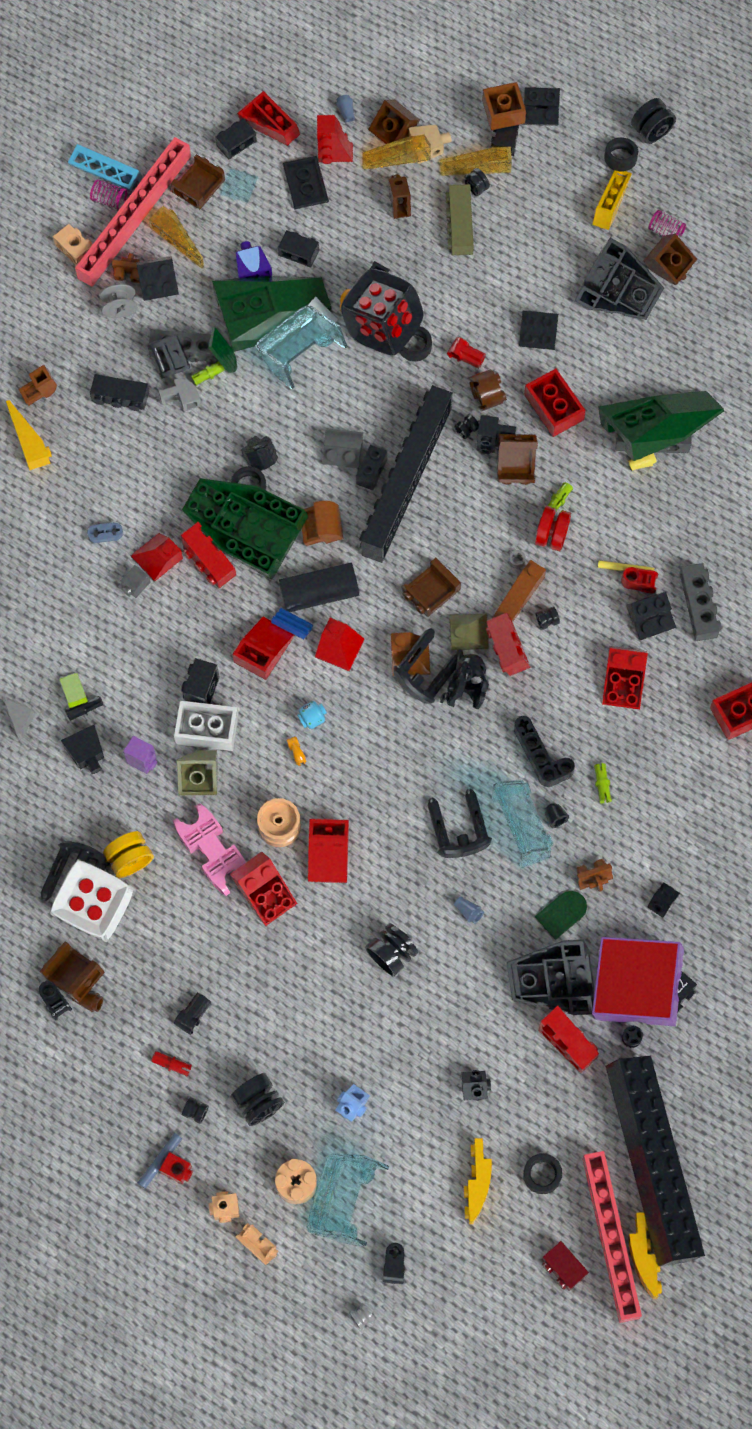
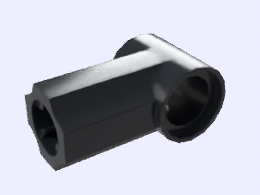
M197 992L186 1009L181 1010L177 1015L174 1025L189 1035L193 1034L192 1030L195 1026L199 1025L200 1019L211 1005V1001Z

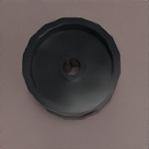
M660 98L651 99L643 104L631 119L632 127L638 133H641V137L647 144H652L667 135L676 122V116L670 109H666L667 106Z

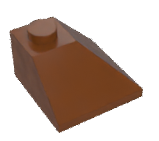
M410 632L391 633L392 676H394L393 667L400 664L420 638L419 635ZM429 645L407 672L410 676L415 673L431 675Z

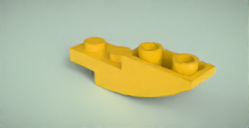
M475 1138L474 1144H470L471 1157H475V1165H471V1177H475L476 1180H468V1186H464V1198H468V1206H464L465 1219H469V1224H474L484 1206L491 1180L492 1159H484L483 1138Z
M637 1212L635 1214L636 1234L628 1235L630 1254L642 1285L652 1299H657L659 1297L658 1294L662 1293L661 1281L657 1280V1272H660V1267H658L655 1254H647V1252L651 1251L650 1239H646V1231L649 1230L644 1212Z

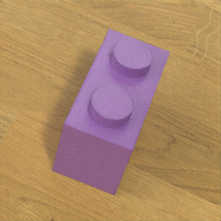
M132 736L123 751L128 765L147 774L157 764L154 747Z

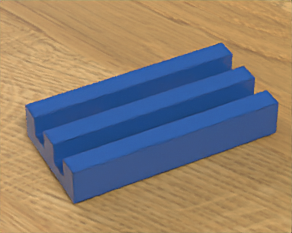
M282 608L273 616L271 621L276 626L303 640L313 629V624Z

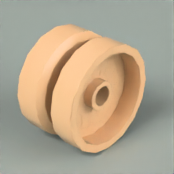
M283 798L267 801L257 814L258 830L261 838L267 844L274 847H285L292 844L298 838L301 831L300 814L297 807L291 801Z

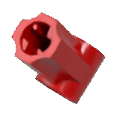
M460 337L455 338L447 352L449 358L453 357L457 359V362L462 360L478 369L486 357V353L471 347L466 340Z

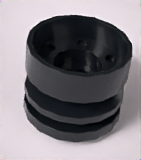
M389 923L385 927L386 931H380L383 941L373 938L365 946V949L370 957L386 973L395 977L404 968L400 958L410 962L411 956L415 957L418 954V950L405 932Z
M261 1073L249 1079L230 1096L238 1109L248 1106L242 1115L244 1118L248 1117L246 1122L249 1126H254L269 1119L285 1103L281 1097H278L279 1093L277 1090L267 1093L273 1084L266 1073Z

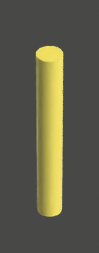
M598 561V568L618 571H624L628 567L644 570L655 569L653 567Z

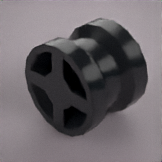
M634 1025L628 1026L624 1029L622 1035L623 1044L628 1048L638 1047L643 1038L642 1030Z

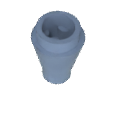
M349 95L338 97L336 99V106L345 122L354 121L353 99Z
M459 897L454 903V906L469 923L476 924L484 914L481 906L463 897Z

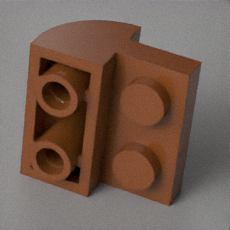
M317 501L313 502L314 506L304 509L308 515V519L302 527L303 542L306 546L323 541L328 544L344 539L340 509L337 503Z

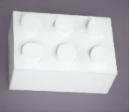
M180 701L174 734L176 744L233 751L239 716L237 707Z

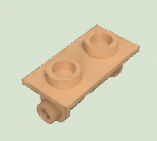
M247 1223L243 1227V1231L236 1238L267 1265L277 1256V1246L266 1237L261 1241L262 1233L253 1224Z

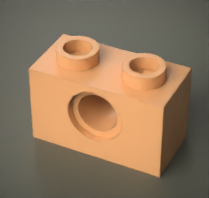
M70 224L53 236L55 246L76 266L93 245L89 239L85 240L82 237L81 232L76 227L73 228Z

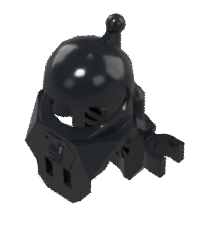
M459 649L457 650L458 658L455 673L448 684V692L442 694L440 703L447 700V704L454 707L455 701L462 697L463 692H465L473 701V708L479 709L485 700L489 687V681L485 675L487 668L480 656L475 654L463 655V650ZM473 677H480L482 681L474 684L471 682V679Z

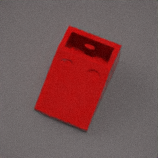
M263 616L240 641L232 654L233 662L267 680L295 635L271 623V620Z
M609 646L602 705L640 710L648 656L647 651Z
M309 819L308 882L347 883L349 820Z
M260 852L230 873L237 887L265 926L298 904L271 859L263 852Z

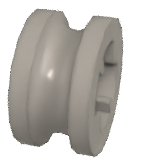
M520 550L512 551L509 555L510 566L516 569L524 566L525 554ZM520 556L522 561L514 562V558Z

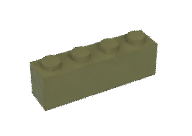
M470 184L449 185V192H445L446 203H449V208H446V218H450V223H447V234H451V238H448V249H452V255H473L474 242Z

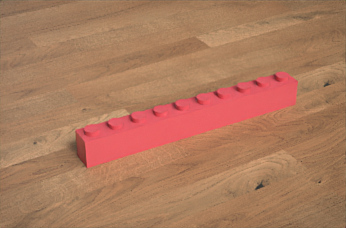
M176 137L173 138L75 267L77 279L91 287L94 286L190 159L189 144Z

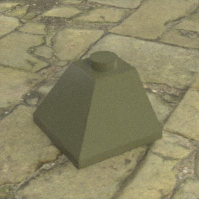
M487 613L449 615L451 650L489 649L486 631L488 627L486 622Z
M198 750L177 759L178 795H217V750Z

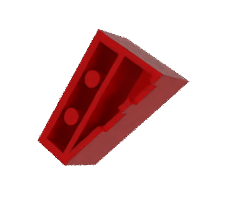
M317 115L318 161L324 164L353 162V143L348 140V135L343 132L336 116Z
M504 613L486 621L488 625L486 631L489 638L493 639L494 645L492 646L495 654L499 656L501 661L499 664L503 673L507 672L511 676L531 668L510 615Z
M559 1006L555 1007L540 1022L538 1031L580 1073L598 1058L599 1049L597 1046L586 1039L584 1033L574 1025Z

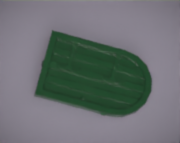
M215 326L212 327L208 348L228 373L236 372L237 359L234 351Z
M566 891L539 912L535 918L557 940L586 914L587 901L579 892Z

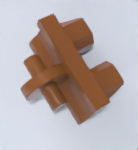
M129 253L128 258L122 257L121 261L113 260L114 279L123 281L125 273L131 274V282L140 283L136 262H140V259H134V254Z
M603 859L596 860L594 862V869L588 870L586 865L577 867V880L580 890L596 887L600 892L603 891V885L609 883L608 880L613 879L612 866L610 863L606 864Z

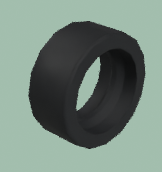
M624 137L610 140L605 148V163L611 169L619 172L632 169L638 159V146L632 140ZM616 149H624L632 156L627 159H619L613 156L611 152Z
M419 326L413 336H420L425 340L426 345L424 349L410 351L404 347L399 352L408 361H421L431 353V334L421 326Z
M242 467L235 471L232 476V483H238L243 477L253 476L259 480V487L266 490L265 476L261 470L255 467Z
M539 1153L532 1156L526 1162L523 1170V1179L531 1191L537 1194H548L559 1186L562 1179V1167L554 1156L547 1153ZM546 1162L553 1167L555 1177L550 1184L540 1186L532 1180L531 1169L536 1163Z

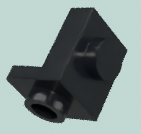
M663 882L647 907L659 916L664 917L678 898L680 892Z

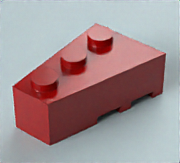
M264 91L237 113L239 119L244 118L253 129L287 146L301 135L297 124Z
M197 522L181 534L184 549L182 552L187 559L190 560L192 558L197 570L207 575L206 579L212 586L216 585L218 588H221L236 576L235 567L224 553L211 543L213 539L210 536L206 537L202 533V526Z

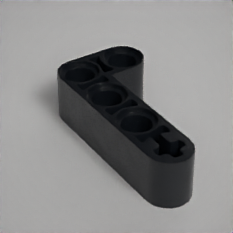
M519 716L515 720L514 732L539 782L544 787H552L570 779L574 774V761L565 757L552 762L531 719L527 716ZM534 741L536 745L529 746L527 742ZM541 757L545 761L542 763L536 762L535 758ZM568 766L571 770L565 772L561 767ZM551 774L553 778L546 779L543 775Z

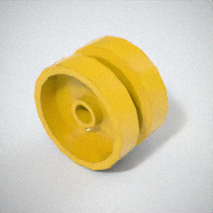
M139 831L130 832L118 837L106 846L103 851L107 862L113 863L111 868L117 878H124L145 868L154 858L150 848L144 846L146 842Z

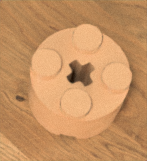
M291 1159L282 1164L275 1176V1184L278 1194L284 1201L290 1204H301L309 1201L315 1194L317 1179L315 1171L310 1164L303 1160ZM300 1178V1185L295 1184L293 1186L292 1179L297 1180Z

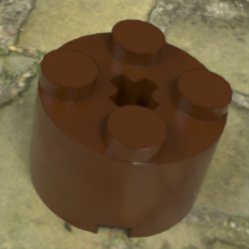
M489 369L469 377L472 382H469L472 395L481 404V406H478L480 411L501 405L503 401L507 400L505 392L500 388L501 378L498 373H494V371Z

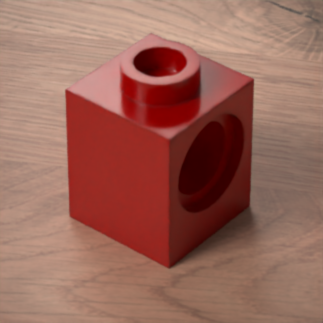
M170 1152L159 1170L161 1174L181 1185L184 1181L188 1182L193 1173L191 1163ZM174 1166H183V1171L180 1174L172 1173Z

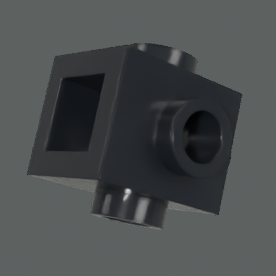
M479 1070L461 1072L463 1101L488 1099L487 1091H491V1080L486 1078V1072Z

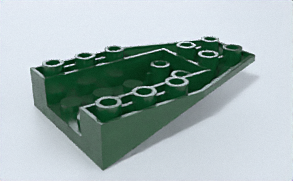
M260 276L212 281L218 307L220 306L227 328L228 339L234 352L284 339L317 319L318 317L308 307L315 297L329 311L332 309L322 277Z
M707 391L657 395L598 406L601 425L608 433L616 431L624 440L625 452L633 461L684 441L724 412V408Z
M203 478L199 479L182 508V511L194 524L197 522L201 524V531L207 537L210 536L213 539L212 542L219 550L271 580L274 578L308 519L304 509L258 486Z

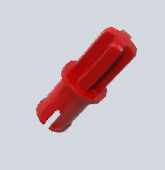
M155 1051L151 1060L152 1063L167 1068L169 1072L172 1070L188 1077L189 1071L182 1069V1067L188 1070L192 1068L191 1064L176 1059V1056L170 1057L158 1051Z

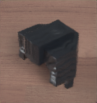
M254 436L247 440V446L241 449L246 462L261 471L274 465L278 459V455H276L277 450L271 439L267 436L262 439Z

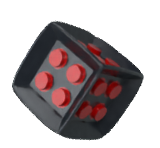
M378 269L367 270L348 292L341 305L342 317L352 338L368 348L387 355H396L406 346L418 330L424 316L415 288L406 280Z

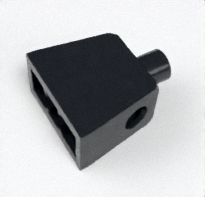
M91 725L61 740L64 749L80 770L88 766L91 774L101 771L102 768L98 761L105 757L95 725Z

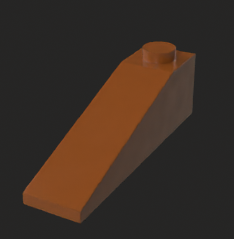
M530 560L492 619L508 613L513 622L545 579L546 569Z

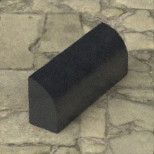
M352 562L279 579L285 609L288 612L360 596Z

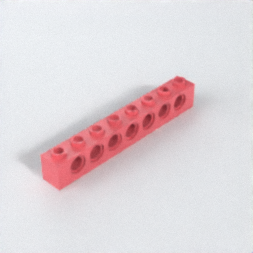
M600 1151L585 1154L582 1160L619 1323L638 1320L642 1317L605 1153Z

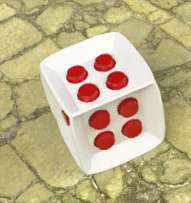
M77 859L58 891L50 914L94 937L102 939L104 942H108L130 902L134 887L127 885L119 878L89 863Z

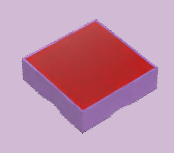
M601 937L592 1011L595 1019L609 1022H642L649 1025L676 1026L679 1002L678 985L682 974L684 948L681 942Z

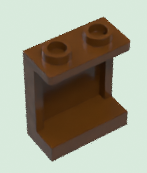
M196 154L193 165L179 181L174 179L171 182V191L200 210L225 181L224 170L220 166L210 163L205 157H200Z
M499 434L497 463L499 483L506 485L512 483L523 485L535 483L536 449L538 448L536 435Z
M436 557L430 562V567L411 583L402 585L403 597L408 602L412 601L418 613L421 615L424 613L427 617L461 590V582Z
M66 941L57 948L55 954L40 970V973L48 981L53 982L57 988L78 1003L81 1002L105 973L98 963L87 959L73 949Z

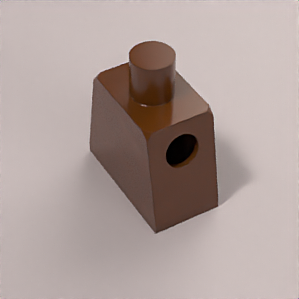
M395 174L389 179V196L394 219L411 217V195L407 178ZM402 197L403 203L399 204L398 198Z

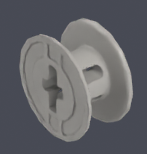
M126 284L111 285L103 289L100 293V299L107 304L103 306L102 313L109 318L127 317L134 314L138 309L137 303L130 299L134 297L135 289Z

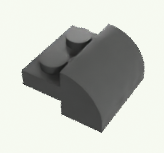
M327 428L324 438L322 464L359 468L364 432Z

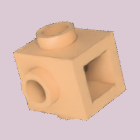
M225 1191L218 1192L216 1196H212V1203H209L210 1215H214V1219L219 1220V1223L231 1222V1218L240 1217L237 1194H228ZM223 1205L227 1206L225 1209H221Z

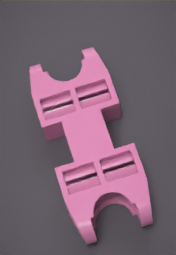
M199 803L195 806L199 814L196 823L188 825L183 821L180 822L178 818L174 819L173 823L180 840L190 854L199 849L202 854L206 855L208 862L202 865L203 872L212 885L224 896L230 894V891L225 885V876L245 864L246 861L235 845L228 849L224 848L217 836L223 833L222 827L213 814Z

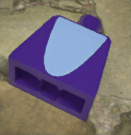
M249 241L242 242L240 244L241 250L236 252L238 278L272 276L271 265L261 247H252Z

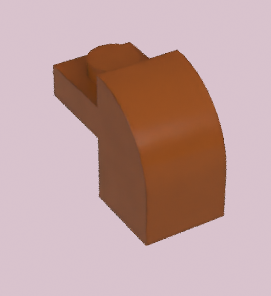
M42 365L29 374L32 381L19 388L26 404L30 406L42 397H50L55 392L57 384L48 368Z

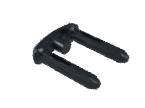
M432 628L425 630L400 664L393 667L394 676L400 685L414 698L426 704L435 702L434 697L455 671L458 658L457 654L451 656L426 690L420 687L425 680L422 675L415 673L410 678L407 672L434 638L435 631Z
M471 788L466 790L465 798L477 837L474 842L469 841L468 834H461L456 837L458 846H450L439 802L433 797L428 800L427 806L439 846L437 853L444 858H459L476 854L491 844L492 838L488 837L477 795ZM475 814L478 815L482 830L478 828ZM438 823L441 826L444 839H441L439 829L437 826Z
M63 841L59 843V852L40 892L41 900L45 902L51 898L70 853L78 854L75 862L77 859H80L87 863L90 858L96 861L95 867L105 871L106 867L110 866V863L107 862L104 854L78 842ZM62 859V861H61V863H60V865H59V868H58V870H57V872H56V875L54 876L55 871H56V869H57V867H58V864H59L60 860Z

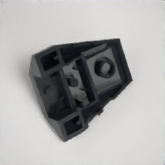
M610 237L587 274L575 298V302L590 310L604 311L611 314H624V316L647 320L664 287L627 246Z
M584 939L563 940L506 963L512 1000L537 1006L538 1003L549 1007L550 1010L559 1006L562 1011H566L570 1015L592 1014L594 983L589 949Z

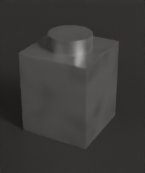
M136 565L120 580L121 590L130 597L132 595L135 598L151 583L149 575Z

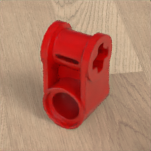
M628 567L624 570L621 584L626 589L653 594L656 592L655 582L659 574L654 570ZM631 576L634 580L630 581L626 577Z

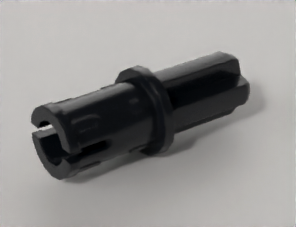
M97 696L86 703L66 709L65 712L69 720L72 721L82 715H88L87 712L103 706V701L100 696Z

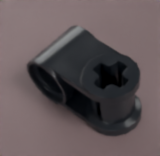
M45 981L40 984L39 994L55 1021L66 1011H72L71 1006L53 982ZM46 988H53L54 991L51 995H44Z
M391 1243L386 1248L383 1283L404 1284L405 1253L403 1246L399 1243ZM394 1248L401 1252V1254L397 1255V1258H393V1255L389 1254Z

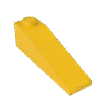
M614 170L596 207L592 225L602 229H610L632 176L631 172Z
M7 400V407L29 470L51 464L49 457H52L49 446L45 447L40 436L11 401Z

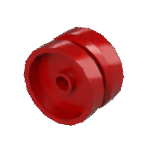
M546 506L538 524L535 545L546 547L550 537H552L551 549L561 552L572 513L562 510L557 520H555L556 509Z

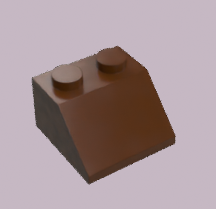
M395 99L384 100L368 130L394 150L408 137V128L416 127L420 119Z
M674 233L664 235L643 261L653 273L677 285L697 261V258L677 234Z

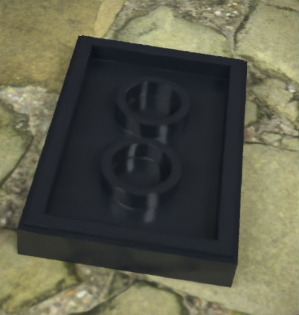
M317 156L283 163L294 210L329 202Z

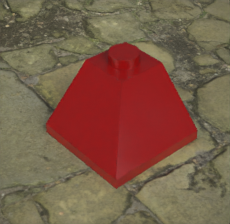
M161 533L155 535L130 555L154 582L183 559L181 549L169 537Z
M329 618L322 632L315 658L350 671L365 638L349 625Z

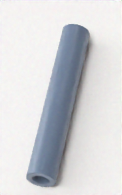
M173 1134L137 1182L140 1186L146 1189L160 1170L168 1153H173L182 1141L179 1135Z

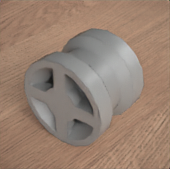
M364 1303L359 1305V1309L356 1311L352 1310L349 1312L360 1330L364 1329L368 1322L372 1323L375 1321Z

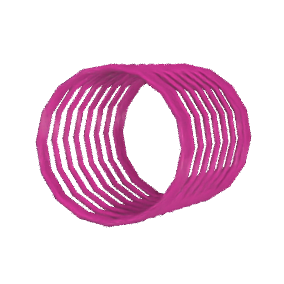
M99 179L95 180L90 192V199L92 201L97 200L94 199L93 190L96 183L99 181V187L97 191L99 194L102 187L101 182H103V184L107 182L101 181ZM108 184L106 185V186H107V191H106L105 196H106L107 193H108V189H109V188H108ZM114 186V194L112 196V199L115 196V187H117L118 194L116 196V208L119 210V200H121L122 193L125 190V196L123 201H126L127 189Z
M657 210L653 215L649 223L648 230H652V232L654 231V226L653 228H651V225L656 215L657 218L655 220V224L657 222L659 223L658 219H661V215L663 214L661 210ZM668 215V218L671 217V220L669 222L671 224V221L675 218H672V216ZM680 221L681 226L676 232L677 236L679 235L680 231V236L683 235L686 228V223H682V221Z

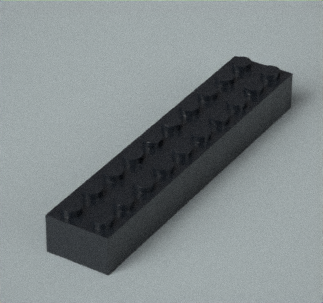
M434 385L431 386L430 391L425 392L423 398L425 402L423 406H419L416 413L417 419L412 421L410 425L409 437L406 436L402 444L404 448L402 452H398L395 459L396 465L389 471L388 483L383 484L381 489L382 496L374 504L375 511L373 515L370 514L366 523L368 527L366 531L363 530L361 532L359 548L361 549L362 556L383 563L452 410L453 392Z
M651 1055L619 1058L605 1067L658 1267L696 1260L705 1256Z

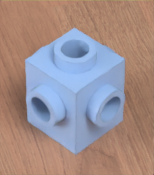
M353 1084L338 1097L337 1102L339 1104L336 1111L352 1122L357 1116L361 1117L367 1109L365 1104L370 1095Z

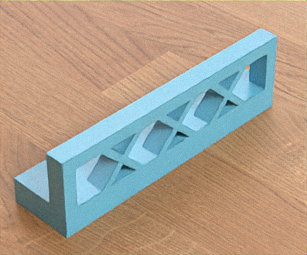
M79 144L76 145L68 161L69 165L130 191L135 182H140L142 179L139 170ZM77 156L86 159L82 163L74 162ZM90 163L100 165L101 168L93 170L90 167ZM109 169L117 174L109 177L106 175L105 170ZM125 175L130 177L129 184L123 183L121 177Z

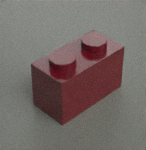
M562 1241L542 1257L544 1262L542 1264L543 1268L549 1274L554 1273L558 1278L556 1280L557 1284L563 1290L567 1288L568 1291H571L589 1274Z

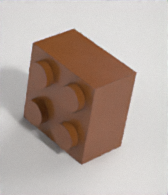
M517 82L483 89L482 102L491 130L525 123L526 110Z

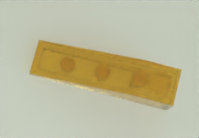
M424 134L406 137L362 152V169L431 160V144Z
M493 147L440 160L441 176L466 175L471 173L474 168L480 169L484 174L511 173L512 166L511 147Z
M162 206L149 218L150 228L196 265L203 268V257L177 218L176 213L172 209L168 210L165 206Z

